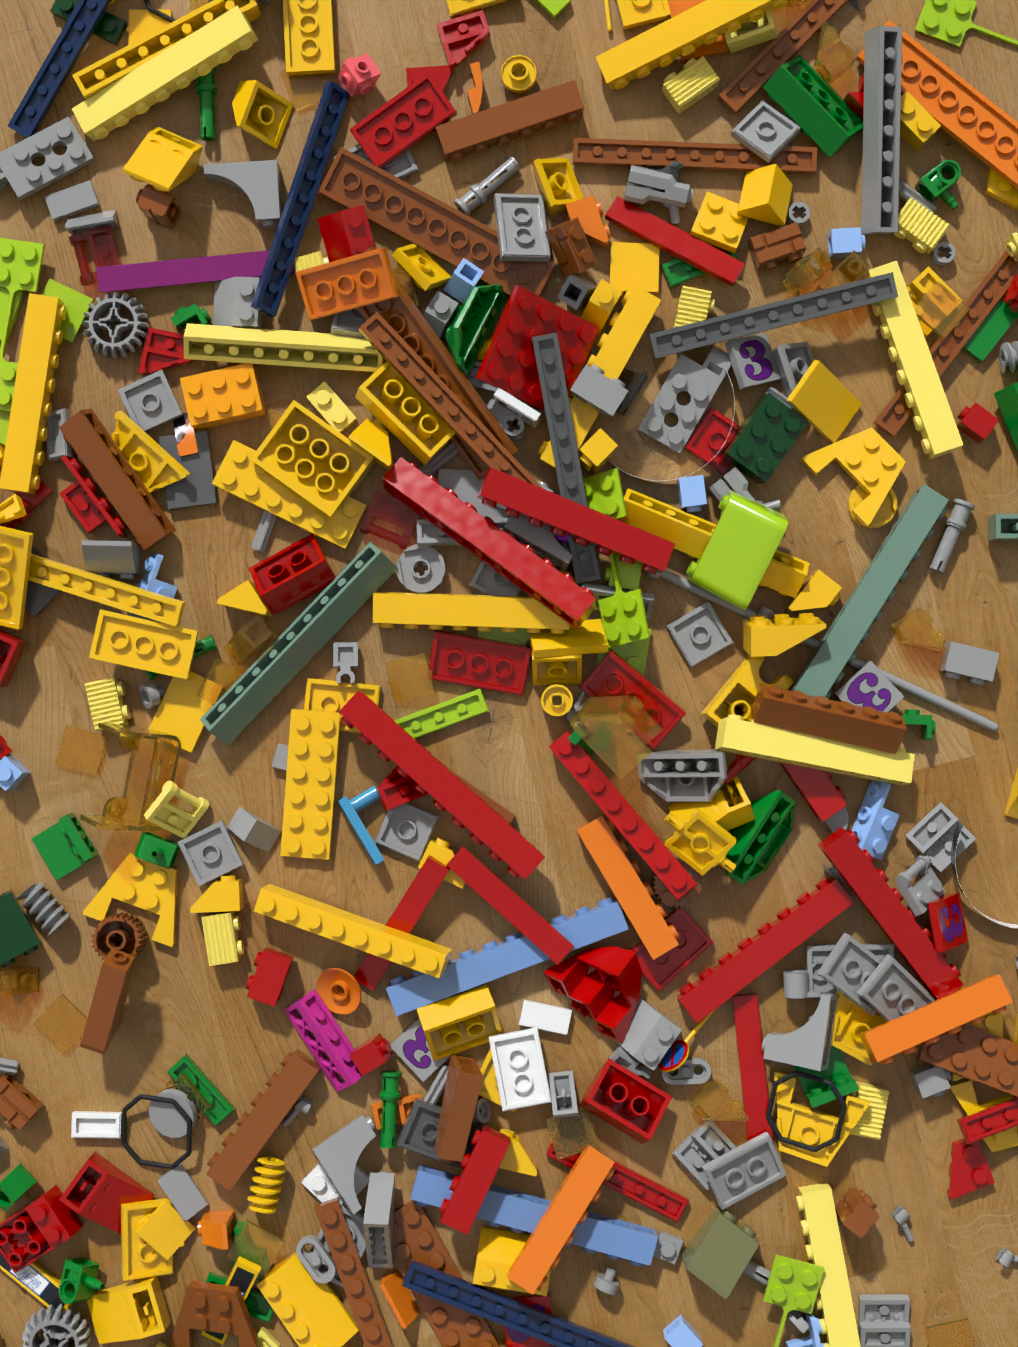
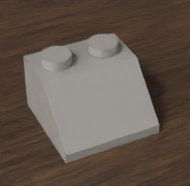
M232 277L214 282L213 325L262 329L263 313L251 307L260 280L259 277Z
M81 541L86 571L109 578V575H119V579L126 580L134 579V575H141L142 547L132 541Z
M640 997L625 1040L622 1044L617 1043L634 1058L654 1071L682 1029L679 1024Z

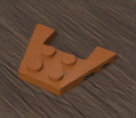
M191 1281L187 1288L169 1347H193V1329L237 1335L239 1337V1347H259L256 1340L258 1335L255 1328H252L248 1317L250 1314L240 1288Z

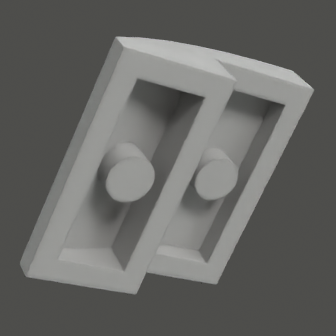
M940 802L905 835L921 854L929 856L931 865L940 874L951 864L952 841L959 824V819ZM964 826L957 842L956 858L976 840Z
M708 1118L684 1139L671 1154L704 1190H708L710 1185L701 1166L733 1150L736 1146Z
M859 1294L858 1335L861 1347H910V1299L908 1294Z

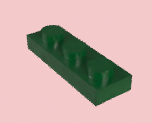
M55 0L50 11L53 15L68 21L79 0ZM105 11L93 35L118 46L128 24L125 20Z

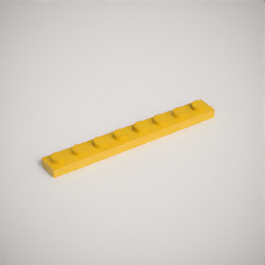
M31 554L29 581L175 627L180 626L185 606L183 601Z

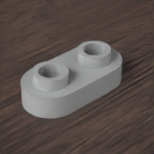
M694 1057L687 1058L678 1068L676 1074L672 1075L662 1070L661 1074L663 1079L671 1085L703 1084L710 1078L711 1068L705 1059ZM696 1066H701V1073H694V1068Z
M313 1235L302 1237L296 1247L297 1257L316 1282L321 1284L330 1282L336 1272V1266L332 1257L317 1237ZM311 1244L314 1250L308 1251L305 1246ZM324 1264L328 1267V1270L322 1271L319 1266Z

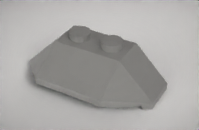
M667 750L636 754L638 779L646 783L665 801L710 802L727 778L725 752L719 750Z

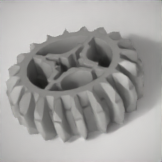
M114 292L113 298H111L109 293H105V300L103 301L96 297L98 304L96 306L91 303L88 305L92 312H84V316L89 320L82 322V325L88 328L83 332L86 337H90L87 341L90 346L95 345L94 350L96 352L102 351L105 357L112 354V357L115 359L119 357V352H121L123 357L128 356L127 350L136 353L137 351L134 346L136 344L140 347L144 345L140 338H146L147 333L143 330H147L150 327L148 323L144 322L149 318L146 313H142L145 308L142 305H137L138 300L136 298L130 299L127 293H124L121 297L118 292ZM121 308L132 312L134 322L123 319ZM110 310L107 317L101 318L105 312ZM98 329L109 332L111 343L101 339ZM127 332H131V334L125 340L122 341L123 335Z
M62 1303L57 1309L52 1304L48 1306L47 1310L42 1307L38 1313L34 1312L26 1323L22 1334V1340L24 1341L22 1346L70 1347L69 1338L73 1336L75 1341L73 1347H88L91 1336H89L90 1327L86 1326L87 1318L79 1319L81 1316L80 1311L74 1314L72 1313V1306L65 1310ZM42 1328L44 1338L40 1340L38 1330Z

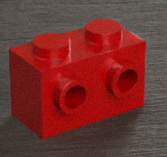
M266 947L263 952L259 951L254 961V966H257L255 975L249 976L245 989L249 990L247 997L275 1007L279 1002L294 956Z

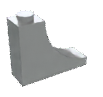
M277 160L204 164V175L208 181L221 182L233 186L250 200L259 226H262L264 229L277 228L283 212L280 166Z
M537 481L543 489L553 493V490L546 483ZM520 515L518 519L509 517L503 527V531L507 530L512 533L520 544L530 546L537 556L548 559L553 565L564 571L567 569L573 555L558 543L549 527L542 525V528L535 527L527 523L529 519Z
M821 994L820 1002L814 1015L801 1028L790 1033H768L762 1042L763 1059L817 1071L828 1069L838 994Z
M359 1115L310 1149L352 1214L362 1209L354 1188L356 1163L365 1146L376 1137L373 1132L376 1129L374 1123L369 1116L364 1118L363 1115Z
M370 1172L363 1220L368 1268L393 1269L395 1173Z

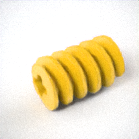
M257 1157V1161L263 1165L257 1166L254 1169L260 1173V1176L252 1177V1180L258 1183V1186H250L249 1190L256 1194L247 1197V1200L253 1203L249 1208L255 1212L273 1214L277 1210L276 1203H278L280 1198L278 1193L282 1190L280 1184L284 1181L282 1174L286 1172V1163L274 1157Z

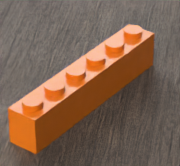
M600 816L578 829L577 832L654 960L678 946L679 944L676 939L680 938L673 924L668 927L663 919L667 914L661 904L655 905L650 897L654 895V892L648 882L642 883L638 877L642 872L635 860L630 862L625 855L629 850L623 840L617 841L612 832L616 830L609 818L604 819L603 816Z
M996 974L863 1032L859 1036L871 1063L880 1062L881 1065L895 1060L893 1055L902 1052L903 1055H907L918 1050L916 1045L922 1042L929 1045L940 1040L938 1035L947 1032L948 1035L961 1031L962 1024L970 1022L971 1025L985 1020L983 1015L989 1012L996 1015L1006 1011L1005 1005L1013 1001L1000 974Z
M587 1143L507 1272V1278L532 1295L536 1289L541 1291L548 1279L545 1275L549 1268L554 1269L561 1258L560 1250L564 1245L568 1247L575 1235L572 1231L576 1224L581 1225L588 1214L586 1208L591 1201L595 1203L601 1194L600 1185L604 1179L608 1181L614 1173L615 1168L613 1164L615 1162L611 1158Z

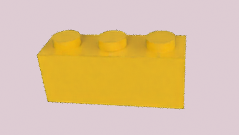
M487 984L417 1009L433 1061L489 1042V1036L503 1034L496 1007Z
M481 1225L473 1284L529 1293L507 1278V1272L531 1234L516 1233L511 1230ZM551 1267L545 1275L548 1279L541 1291L536 1289L534 1294L547 1296Z

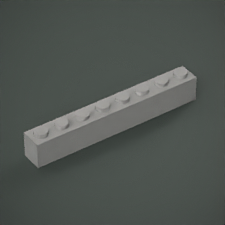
M878 26L865 32L861 235H887L898 232L902 27Z

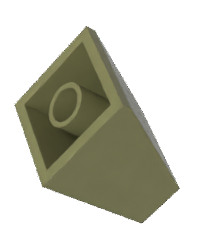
M716 1207L682 1251L681 1255L685 1268L726 1300L759 1246V1242L756 1238L757 1233L747 1224L742 1226L736 1222L737 1217L728 1209L722 1211L719 1207Z

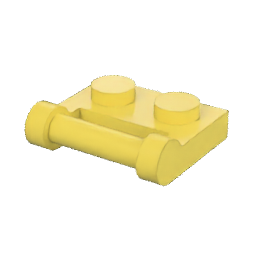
M167 781L162 788V792L144 816L146 820L184 839L208 809L209 801L202 797L197 798L178 788L176 783ZM174 796L194 808L189 812L170 802V800Z

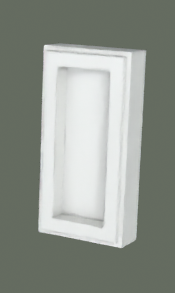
M524 999L519 1025L532 1028L537 1027L538 1029L567 1035L572 1009Z
M72 1112L71 1138L121 1139L122 1112Z

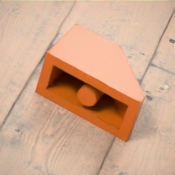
M234 1210L204 1213L197 1225L198 1236H202L203 1245L222 1250L229 1249L234 1236Z

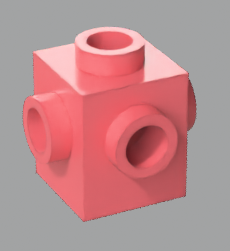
M367 53L355 59L354 57L347 59L342 64L338 78L342 87L353 97L360 93L361 95L368 93L375 86L381 72Z

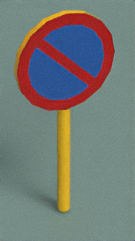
M713 1012L703 1018L684 1041L676 1040L673 1042L658 1064L662 1071H674L686 1061L690 1051L688 1043Z

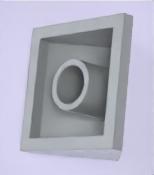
M808 342L782 344L773 351L786 397H789L814 361Z

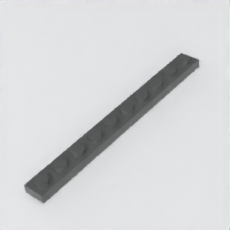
M893 272L663 330L649 334L654 358L658 359L898 297Z
M557 333L532 337L560 496L588 507ZM568 536L570 553L573 555L572 564L576 584L601 579L595 546L590 544L587 547L573 542V537Z

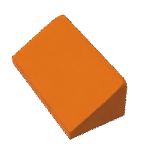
M396 1269L381 1278L380 1288L401 1328L405 1329L419 1315L420 1310L409 1289L402 1286L404 1279L399 1270Z

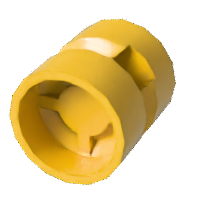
M551 685L541 695V706L551 716H562L569 712L572 707V693L563 685Z

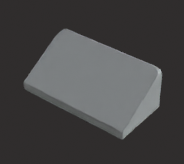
M116 210L71 217L65 224V229L72 236L119 227Z
M182 1163L158 1179L159 1185L185 1222L209 1204Z

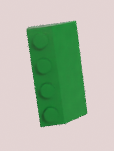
M801 55L781 65L763 86L767 91L768 97L772 101L777 102L784 109L786 116L794 120L801 127V131L806 136L811 137L818 144L819 150L829 157L838 153L863 130V120Z

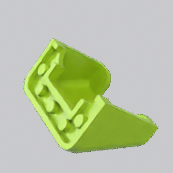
M730 490L728 496L724 494L718 508L722 509L721 517L701 558L696 562L692 561L686 575H688V581L733 606L745 610L787 529L788 520L784 514Z

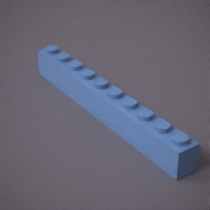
M611 897L605 898L597 902L599 906L591 909L588 906L581 907L574 911L575 915L567 918L565 914L551 919V925L574 945L572 950L626 931L628 926L617 899L612 901ZM515 932L505 936L506 941L497 944L496 940L482 945V950L474 952L473 949L460 953V958L452 961L449 959L446 971L440 978L414 970V975L404 978V975L392 978L390 980L391 984L387 985L386 990L395 1015L399 1016L550 958L524 934L520 935L519 932Z
M419 1164L410 1199L414 1200V1203L419 1206L428 1207L432 1205L438 1207L439 1210L443 1199H449L452 1193L449 1187L454 1176L459 1177V1175ZM491 1184L476 1218L486 1220V1223L491 1226L500 1227V1224L508 1226L511 1231L516 1233H524V1231L532 1233L551 1200ZM588 1211L581 1225L577 1223L572 1232L575 1235L568 1247H571L573 1244L580 1246L583 1251L588 1253H596L598 1251L605 1253L606 1257L613 1260L623 1258L629 1260L635 1266L643 1267L644 1264L651 1266L658 1234L657 1230Z

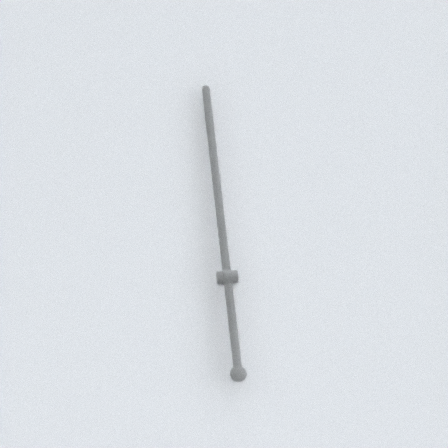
M666 569L664 572H656V575L645 572L651 579H658L660 577L750 619L751 615H764L765 619H771L775 613L764 606H761L759 612L748 607L742 610L693 584L688 579ZM809 637L800 643L816 650L821 641ZM855 657L848 665L860 670L867 662ZM879 669L895 687L990 731L995 732L999 729L997 723Z

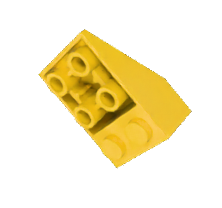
M157 127L146 135L124 166L122 172L130 175L135 181L147 182L153 185V188L158 191H170L196 174L203 146Z
M801 613L797 618H789V614H776L771 619H765L764 615H751L750 619L743 620V649L751 657L777 656L825 629L826 623L821 621L819 617H814L813 613Z
M737 775L728 785L722 784L710 802L676 801L668 808L669 812H672L681 821L689 818L699 808L726 831L755 820L751 803Z
M158 1276L142 1278L94 1292L92 1298L87 1301L99 1344L136 1340L165 1332L171 1322Z

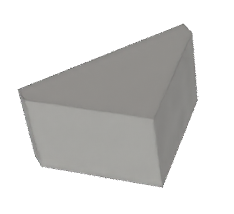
M239 806L227 826L244 842L267 852H270L282 832Z
M573 1070L548 1073L553 1118L578 1116Z

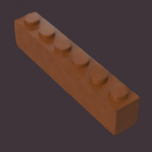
M573 80L436 126V134L445 161L457 162L464 159L465 155L471 153L481 154L486 152L489 147L498 145V147L505 146L511 143V140L519 137L521 139L529 138L534 135V132L539 130L550 131L556 128L557 124L563 122L574 123L583 116L584 106L576 82Z
M91 408L77 412L59 427L63 433L64 440L73 447L77 453L78 460L87 467L91 473L92 480L101 487L107 501L115 507L122 523L131 530L139 546L144 550L152 548L176 531Z
M760 684L751 707L755 723L894 754L897 753L907 731L903 716L895 712L887 713L868 706L860 707L847 701H833L824 696L816 697L798 690L789 691L781 689L776 685L767 686Z
M299 1049L294 1054L289 1052L281 1062L284 1068L279 1075L276 1072L273 1073L266 1083L269 1086L265 1094L259 1092L251 1103L254 1109L250 1114L245 1112L237 1122L240 1128L235 1134L232 1132L228 1134L222 1143L225 1147L220 1154L215 1152L207 1163L210 1168L206 1175L229 1192L320 1069L318 1063Z

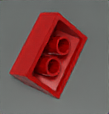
M364 205L317 218L329 262L364 253L369 247H375Z
M314 534L308 535L249 568L260 597L272 615L284 611L293 604L308 598L313 593L326 588L336 578Z
M608 1058L590 1083L579 1106L641 1144H644L651 1140L672 1096Z

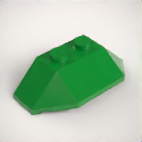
M494 284L474 287L464 300L462 306L458 307L452 326L447 328L445 338L458 368L466 377H468L507 300L502 285Z
M780 790L750 802L755 820L735 827L730 833L736 838V844L727 852L726 857L736 864V868L731 873L725 869V874L742 885L747 884L749 880L767 871L793 830L796 801Z

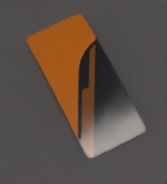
M183 413L184 416L173 420L179 456L198 453L195 432L190 426L188 413Z

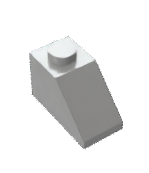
M437 290L423 316L438 338L442 340L447 328L456 317L459 303Z

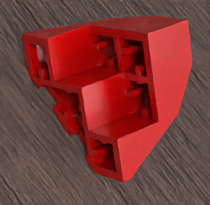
M617 946L590 948L560 962L558 965L556 964L546 969L544 975L550 987L558 995H564L572 1000L570 1006L583 1018L588 1015L594 1021L595 1029L602 1035L622 1044L641 991L642 969L637 955L632 950H624Z

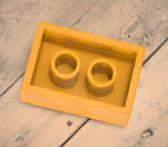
M244 363L180 378L190 426L195 431L267 415L257 369L254 364Z

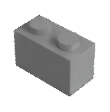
M592 364L591 367L585 365L569 393L612 419L628 393V390L625 389L626 385L617 378L612 380L604 376L605 372L596 365Z
M952 641L945 642L939 671L945 672V677L960 680L962 676L970 678L969 683L984 686L985 682H993L1000 653Z

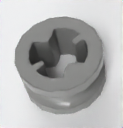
M803 202L793 203L787 211V221L790 224L797 222L798 226L803 225L810 216V209ZM801 209L803 211L801 216L804 218H794L795 212L792 210L799 211Z
M946 241L938 243L931 252L932 261L938 266L949 264L956 254L954 246ZM938 249L941 251L946 249L948 251L946 257L940 258L938 256L940 253Z

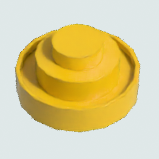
M515 55L508 58L502 65V83L509 91L524 93L535 84L537 77L536 66L528 57Z

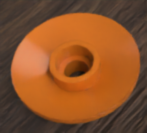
M330 968L319 976L316 990L330 1011L337 1014H349L357 1009L361 1002V989L356 979L350 973L343 969Z

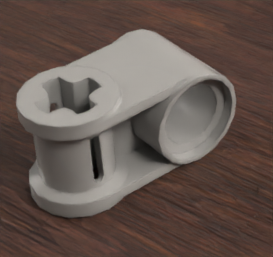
M491 399L487 407L510 440L518 441L522 439L526 433L523 419L508 410L501 403ZM518 423L519 430L514 429L511 432L509 426H515Z

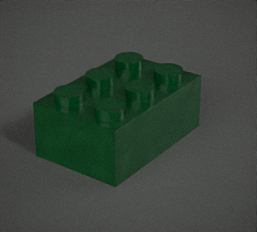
M765 394L758 400L720 456L757 484L766 483L808 424V421L772 394Z

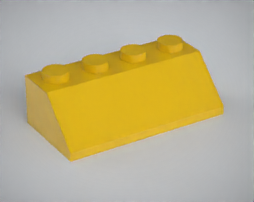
M387 361L357 390L355 398L425 466L455 436V433Z
M296 1252L269 1269L268 1272H265L262 1280H259L256 1284L299 1347H342L359 1331L357 1324L328 1283L321 1284L316 1282L299 1260Z

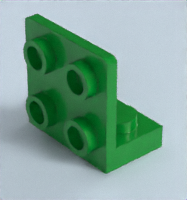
M75 813L63 816L58 819V823L32 838L34 845L56 880L99 855Z
M832 1045L828 1069L817 1071L793 1065L795 1071L799 1070L832 1081L842 1097L859 1090L855 1079L850 1075L841 1050ZM798 1076L806 1099L812 1108L837 1099L829 1085Z

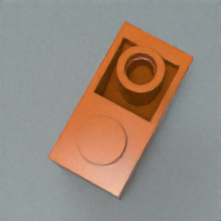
M592 195L565 204L564 212L567 220L578 217L587 241L602 249L608 248V239H611V233L608 225H603L601 219L603 210L600 202H595Z

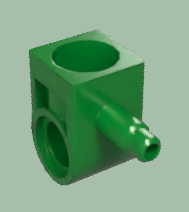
M945 160L923 176L915 187L921 195L932 203L941 196L945 203L954 210L959 204L949 190L960 178L961 168L957 162ZM941 172H948L951 176V179H944L941 175Z
M142 831L134 856L170 869L174 865L180 847L174 841Z
M21 1163L0 1182V1207L5 1212L38 1181Z
M84 1257L66 1259L59 1285V1296L62 1302L72 1304L88 1301L92 1298L96 1289L103 1290L104 1283L97 1279L100 1264Z

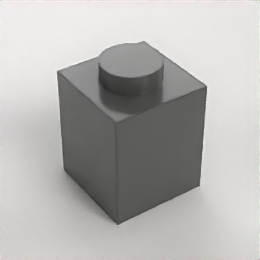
M579 274L571 275L566 279L557 298L575 310H582L586 308L597 286Z

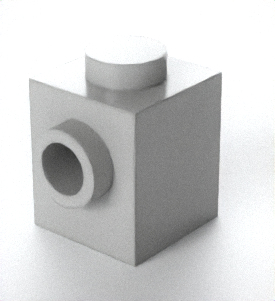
M927 1063L908 1070L916 1091L922 1098L941 1096L945 1093L946 1089L951 1088L948 1082L951 1079V1075L948 1071Z

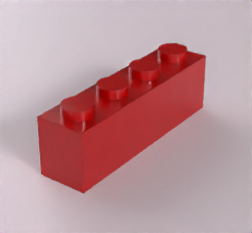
M779 762L818 821H825L847 806L844 801L846 798L844 792L839 786L834 787L830 781L832 778L830 772Z
M484 1124L480 1131L476 1129L470 1142L473 1148L470 1154L465 1152L463 1161L460 1163V1167L463 1169L459 1177L454 1176L449 1187L452 1193L449 1199H443L438 1210L441 1213V1223L466 1235L470 1231L510 1145L509 1136Z

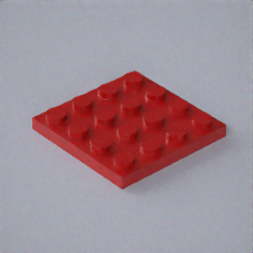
M515 285L476 378L497 389L499 387L508 394L545 412L532 337L557 333L567 393L570 398V389L581 373L600 328L529 290Z

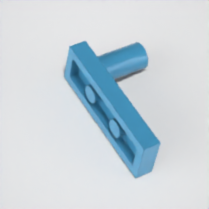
M372 786L351 800L346 796L337 803L374 865H377L384 858L357 814L380 799L376 787Z

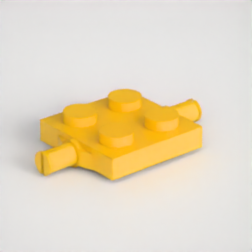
M699 808L683 821L678 819L672 812L666 816L664 821L674 827L675 831L665 841V846L703 876L708 870L718 864L729 873L736 868V864L726 857L727 852L736 844V838Z

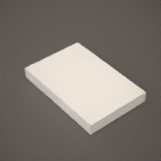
M538 1028L489 1036L502 1111L550 1103L551 1096Z

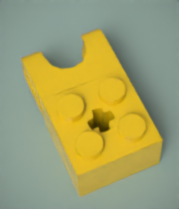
M748 655L701 712V715L718 728L719 720L728 717V715H735L734 707L740 706L739 712L741 714L739 716H742L744 721L751 722L753 719L751 707L760 684L767 686L776 685L781 689L788 690L793 683V679L785 674L778 676L770 684L763 682L759 677V668L764 661V656L751 657Z

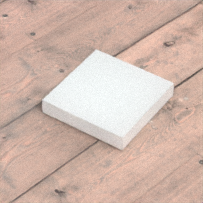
M498 387L494 394L495 401L519 415L530 426L537 428L541 421V413Z

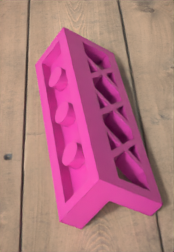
M315 989L283 1010L337 1092L355 1084L363 1077L349 1056L354 1051V1047ZM294 1009H298L302 1019L298 1017ZM309 1031L313 1032L316 1040L311 1037ZM323 1052L328 1055L330 1061L324 1057ZM336 1072L342 1076L345 1082L342 1083L340 1081V1079L336 1075Z

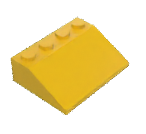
M295 400L292 401L250 459L329 517H332L376 462L371 454L350 441Z

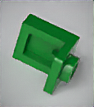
M196 303L188 308L187 306L179 308L174 312V316L170 318L179 331L184 330L187 323L194 324L200 320L203 325H209L208 322L212 320L206 309H200Z
M906 709L905 714H899L903 716L905 724L921 725V740H931L932 735H935L936 723L935 720H932V715H920V710Z

